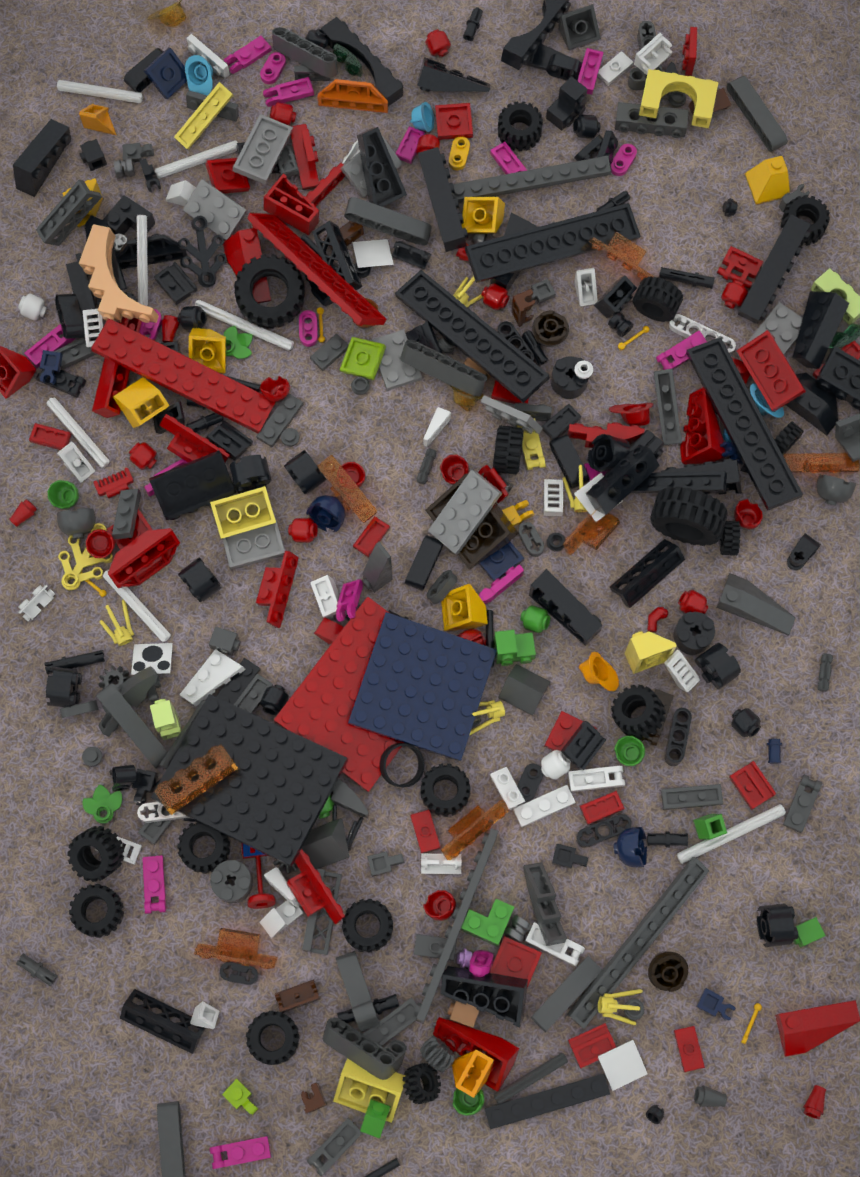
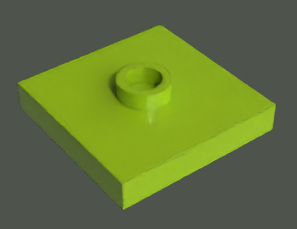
M352 337L340 371L374 380L386 349L385 344Z

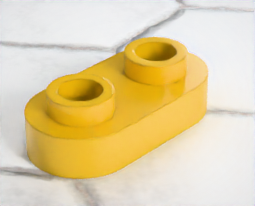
M457 137L453 140L449 155V166L453 170L459 171L466 166L470 150V142L467 138Z

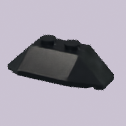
M153 234L147 237V265L179 260L187 256L186 250H181L177 245L178 242L166 234ZM137 237L128 240L117 253L121 270L137 267Z
M808 373L796 374L806 392L787 403L786 406L827 436L838 421L835 394L821 389L815 383L816 379Z

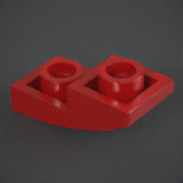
M323 618L314 634L326 643L331 644L344 627L332 620Z

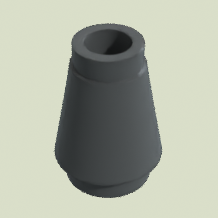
M704 1085L702 1087L698 1086L695 1090L694 1102L699 1104L700 1107H725L727 1095Z

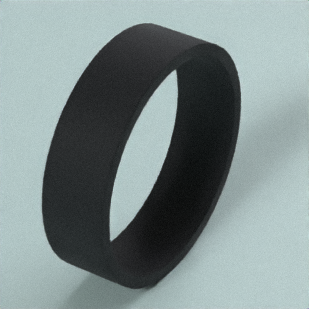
M397 743L389 746L383 752L380 759V772L389 784L403 788L410 787L417 783L423 775L424 758L415 746ZM407 746L417 756L418 770L411 781L399 785L394 783L387 775L386 760L395 748Z

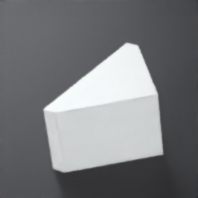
M186 180L172 184L166 197V202L185 206L196 187Z
M589 268L576 271L574 284L580 307L595 304L598 301L595 269Z

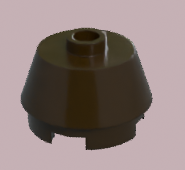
M549 310L542 312L534 320L532 331L540 344L546 347H554L567 338L569 325L564 316Z
M662 951L657 953L652 958L648 968L650 982L656 988L663 991L674 992L684 986L688 976L686 960L675 952Z

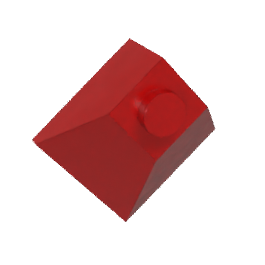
M0 346V393L7 399L30 382L37 369L26 356Z

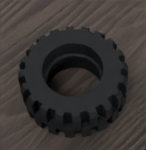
M266 254L260 255L261 258L259 259L254 257L250 259L251 262L249 264L245 263L242 266L243 270L237 274L234 293L238 308H240L242 315L248 318L249 322H255L262 328L263 326L274 328L276 325L282 327L285 322L288 321L290 323L293 321V317L295 315L298 316L300 308L303 307L305 287L302 275L296 269V266L292 262L288 263L284 257L280 259L274 254H271V257H266ZM273 276L285 283L287 296L281 304L274 307H265L255 301L252 293L253 286L261 278Z
M668 487L662 489L657 494L650 521L652 526L664 536L671 537V539L681 541L682 543L705 546L713 545L721 539L728 512L725 505L720 503V500L713 498L709 494H704L702 491L692 490L691 488Z

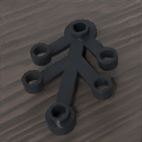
M197 216L192 219L191 225L196 230L199 251L190 244L187 238L180 239L177 245L181 250L188 251L200 261L201 268L194 264L189 256L183 257L180 260V264L183 268H189L198 276V282L201 286L209 288L215 284V273L227 261V257L223 253L217 254L214 258V264L209 268L208 261L218 247L223 245L224 239L220 235L214 236L212 244L206 250L204 229L207 227V220L203 216ZM196 221L200 222V227L196 226ZM216 238L220 240V244L216 243ZM182 241H185L186 247L181 245ZM219 256L223 258V262L218 260ZM184 259L189 261L188 265L184 263ZM204 276L209 278L208 282L204 280Z

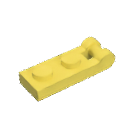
M524 431L522 451L526 469L532 470L533 467H546L539 434L535 432L529 434ZM537 456V459L531 460L530 457Z

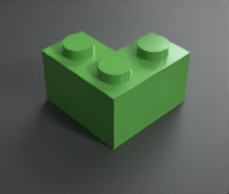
M514 630L495 632L494 649H496V664L509 666L513 662L518 661L521 664H527L535 659L536 652L533 632L515 634Z
M495 899L488 917L469 909L461 931L498 947L514 906Z

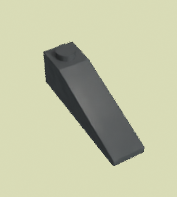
M673 369L654 371L664 445L682 443Z
M380 542L376 543L362 573L364 586L368 590L372 589L374 593L393 580L391 556Z

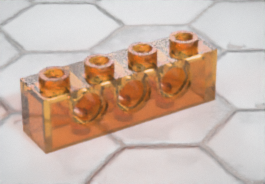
M220 744L219 746L212 747L202 758L199 757L193 760L186 769L177 771L170 780L160 783L154 792L166 810L172 815L237 770L238 767L222 744ZM211 763H216L215 768L208 770V766ZM194 775H199L196 781H191ZM182 786V790L179 793H174L177 787Z

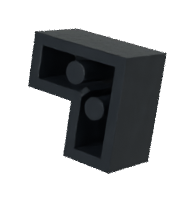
M571 76L560 87L558 99L547 109L546 119L561 131L565 127H570L574 118L577 115L583 114L586 109L587 88Z
M125 195L121 197L103 219L114 234L124 235L130 227L137 231V215L147 216V233L155 225L153 214Z

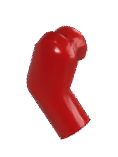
M657 607L648 615L647 632H657V621L668 616L667 609Z

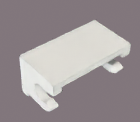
M659 33L636 54L634 65L647 75L648 69H657L672 55L670 50L672 44Z
M326 575L310 583L323 618L332 619L333 615H336L340 595L334 579Z

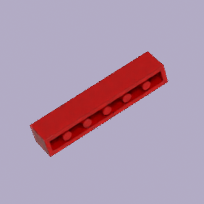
M122 316L121 322L118 323L139 333L142 321L137 318L127 319ZM106 358L104 359L92 412L105 418L120 415L121 409L113 396L126 388L130 373L129 369Z

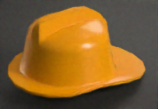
M592 652L589 659L579 665V669L588 683L600 684L606 690L612 692L619 687L616 671L598 652Z

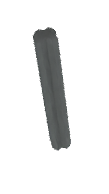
M560 1053L495 1093L494 1098L498 1104L503 1103L566 1064L568 1060L564 1053Z

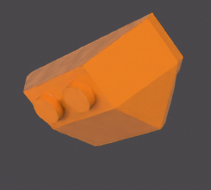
M335 79L320 91L317 96L318 106L388 113V100L372 83Z

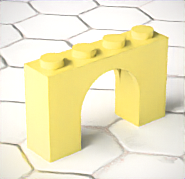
M648 69L639 115L657 118L662 97L669 92L678 91L687 94L694 102V114L691 125L709 128L718 82Z

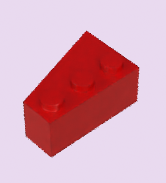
M283 173L264 196V211L276 215L280 220L309 236L319 223V210L306 196H303L298 191L295 184L292 185L289 182L287 176Z

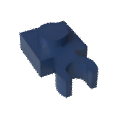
M43 350L40 369L45 371L40 376L42 383H45L46 378L50 376V383L55 384L56 377L54 372H60L62 353Z
M727 441L720 444V447L726 450V452L722 453L723 457L729 456L730 459L737 460L738 464H743L732 442Z
M707 988L704 989L696 1005L697 1008L713 1017H716L717 1012H719L721 1017L728 1021L731 1020V1017L725 1014V1010L729 1008L735 1011L736 1009L731 1004H722L724 997Z

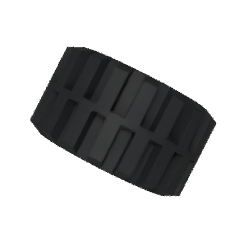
M524 101L522 103L514 102V105L508 104L507 108L504 107L498 119V137L501 143L506 142L511 147V150L515 151L516 148L518 152L522 151L523 148L527 151L530 150V146L532 148L535 147L536 143L540 141L543 119L541 112H538L537 107L533 108V104L529 103L527 105ZM514 123H524L528 128L518 130L511 125Z
M804 195L803 198L798 196L795 200L792 199L786 206L781 219V228H784L791 214L796 217L806 216L814 224L810 225L809 230L811 233L807 241L803 240L800 246H803V243H806V246L810 245L811 242L815 244L825 233L830 221V212L826 210L827 206L822 204V200H816L814 196H811V198L808 195Z
M647 277L641 280L632 302L637 311L644 316L656 321L669 322L675 318L683 301V294L677 286L665 279Z
M502 425L498 427L493 468L498 473L517 475L519 472L524 434L522 428Z
M631 685L630 689L626 687L623 689V693L619 692L617 694L618 698L613 700L614 706H611V711L613 712L611 715L623 733L638 739H642V736L648 738L650 737L649 734L657 733L656 729L662 727L661 722H664V714L666 712L663 708V703L654 691L647 686L638 685L636 687ZM646 706L642 715L637 718H631V714L636 708Z
M448 763L447 765L439 764L438 767L433 766L430 771L425 773V777L421 781V799L430 812L433 811L435 815L439 816L441 814L444 817H448L450 814L453 816L456 815V812L463 810V807L468 803L471 790L470 781L466 777V773L460 771L458 766L453 767L452 764ZM441 780L452 781L457 786L456 796L451 800L437 798L434 794L435 784Z
M198 821L196 824L191 823L188 829H183V835H180L178 838L180 840L177 843L178 854L184 864L194 870V872L207 874L210 871L212 873L217 865L228 860L227 855H230L228 836ZM202 836L212 837L215 841L213 853L205 858L195 856L193 853L195 841Z
M96 826L91 827L76 836L72 843L69 844L68 848L70 850L67 852V856L70 859L68 862L72 864L73 867L71 869L73 872L77 871L78 877L83 876L86 881L90 879L92 882L101 881L121 866V861L124 859V855H122L124 847H121V839L118 840L116 838L118 835L116 833L112 834L111 829H104V826H99L98 828ZM91 846L99 851L101 861H98L92 855Z
M90 884L85 889L82 887L79 890L80 893H75L73 896L75 898L74 901L70 902V906H72L71 910H69V915L72 917L70 918L71 922L77 930L90 937L101 938L103 935H110V932L117 929L116 926L121 924V916H124L122 911L124 906L120 901L121 898L116 892L105 885L95 884L93 886ZM102 899L107 904V913L101 921L92 923L86 917V909L92 901Z
M361 899L357 903L354 902L350 908H347L345 917L342 919V930L347 942L354 949L356 948L361 952L366 951L369 953L380 950L392 937L393 920L391 913L385 905H382L377 900ZM373 914L378 918L380 929L376 935L365 938L358 934L356 922L360 916Z
M263 1012L260 1016L255 1017L252 1024L248 1026L246 1044L250 1054L256 1060L268 1065H279L287 1062L296 1053L295 1051L299 1046L298 1042L300 1039L298 1028L294 1021L282 1012ZM272 1025L280 1027L285 1034L283 1046L275 1051L267 1050L261 1043L262 1032L265 1028Z

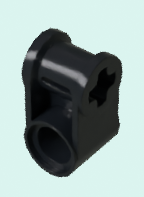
M805 533L788 557V567L795 571L800 570L809 558L815 554L821 544Z
M134 765L117 766L109 771L113 779L114 786L112 791L114 792L127 790L136 782V769Z

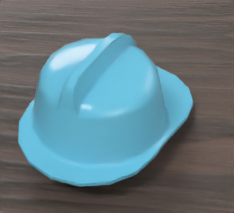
M200 55L189 57L185 63L188 88L190 91L208 96L213 87L212 66Z
M423 102L412 110L410 123H413L416 129L426 130L429 133L434 129V113L430 104Z
M756 383L750 385V394L761 415L769 413L777 418L784 416L783 407L773 412Z

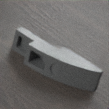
M147 667L123 682L117 690L129 705L137 708L145 700L149 689L157 682L158 674L153 667ZM103 705L102 707L106 714L98 726L102 734L109 737L118 728L119 723Z

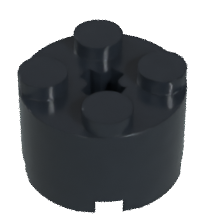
M568 356L556 361L552 371L551 386L555 393L559 394L562 398L574 399L586 390L589 378L581 379L574 372L575 365L579 361H584L582 358ZM581 367V370L586 371L587 368Z
M601 434L592 442L593 448L592 451L589 450L588 462L592 469L606 474L631 452L629 442L618 437Z
M305 450L301 451L284 465L304 494L310 493L327 480Z
M249 455L240 458L241 462L237 464L235 461L230 464L234 487L238 494L264 486L267 489L266 485L272 480L265 456L262 459L261 455Z
M200 557L182 569L178 575L187 584L191 594L199 602H202L219 591L222 586L211 570L204 565L205 563Z
M687 612L680 618L674 629L673 638L678 648L689 655H696L707 650L715 636L714 621L703 613Z
M721 643L713 645L695 659V663L703 671L701 674L706 683L711 682L718 690L741 673L737 660L734 656L729 657L726 653L728 649Z
M51 667L50 671H53L52 676L48 675L46 685V698H50V702H47V705L71 708V706L79 704L80 693L77 690L78 685H81L82 673H78L77 669Z
M783 903L760 906L757 911H761L760 916H757L756 920L760 940H765L766 943L763 944L765 947L790 945L794 939H798V930L794 927L793 921L795 912L792 906H787Z

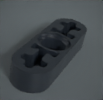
M620 814L581 829L576 836V841L581 847H590L619 836L625 830L620 826L615 828L616 833H613V827L610 822H613L614 826L619 823V819H622V821H627L628 824L625 825V829L631 828L632 821L627 815ZM600 826H607L609 828V835L601 836L598 828ZM591 829L595 830L598 840H595V836L589 838V843L580 840L583 836L582 833L590 835L593 833Z

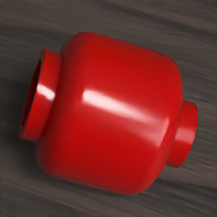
M437 29L427 35L425 43L432 56H439L441 58L449 53L448 50L451 47V43L444 31Z
M277 102L275 106L272 105L269 118L290 126L291 122H295L296 112H293L292 105Z
M424 134L419 137L416 147L417 155L419 152L436 147L440 149L439 139L431 134Z
M736 280L727 283L721 295V299L725 302L724 305L731 309L741 307L748 295L746 285Z
M495 283L489 287L486 286L481 294L484 305L494 310L504 309L510 298L508 290Z
M139 442L136 443L129 452L130 461L141 470L147 467L151 469L157 462L155 459L157 452L145 442L141 444Z
M295 518L288 527V533L295 542L310 543L317 537L318 527L311 518Z
M695 590L685 591L678 601L680 611L685 614L687 612L705 614L708 609V605H706L707 598Z

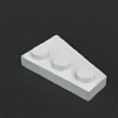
M215 649L180 693V696L196 707L202 700H206L209 694H214L215 689L223 683L226 685L231 681V677L238 672L242 673L245 668Z

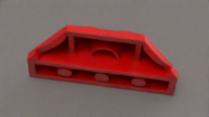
M171 528L148 530L115 554L108 575L117 588L139 586L171 562L177 547L180 545V541Z

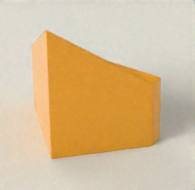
M91 104L79 111L84 128L116 135L108 113V107Z
M476 1049L456 1058L452 1064L456 1088L474 1098L487 1082L494 1059Z

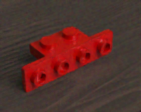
M306 124L291 126L293 127L291 140L302 189L315 188L319 183L315 162H319L317 151H313L312 148L315 146L314 137L310 136Z
M166 414L162 419L160 426L175 435L167 449L189 463L219 450L224 462L229 458L230 455L224 449L218 448L208 439L201 437L191 428L178 422L174 417Z
M285 551L281 568L265 567L256 600L258 605L270 606L266 622L275 628L281 627L299 557L290 551Z
M301 849L295 860L301 873L289 879L286 883L308 917L324 908L333 923L337 924L345 917L343 909L336 903L331 890L324 884L320 873L311 864L309 856Z

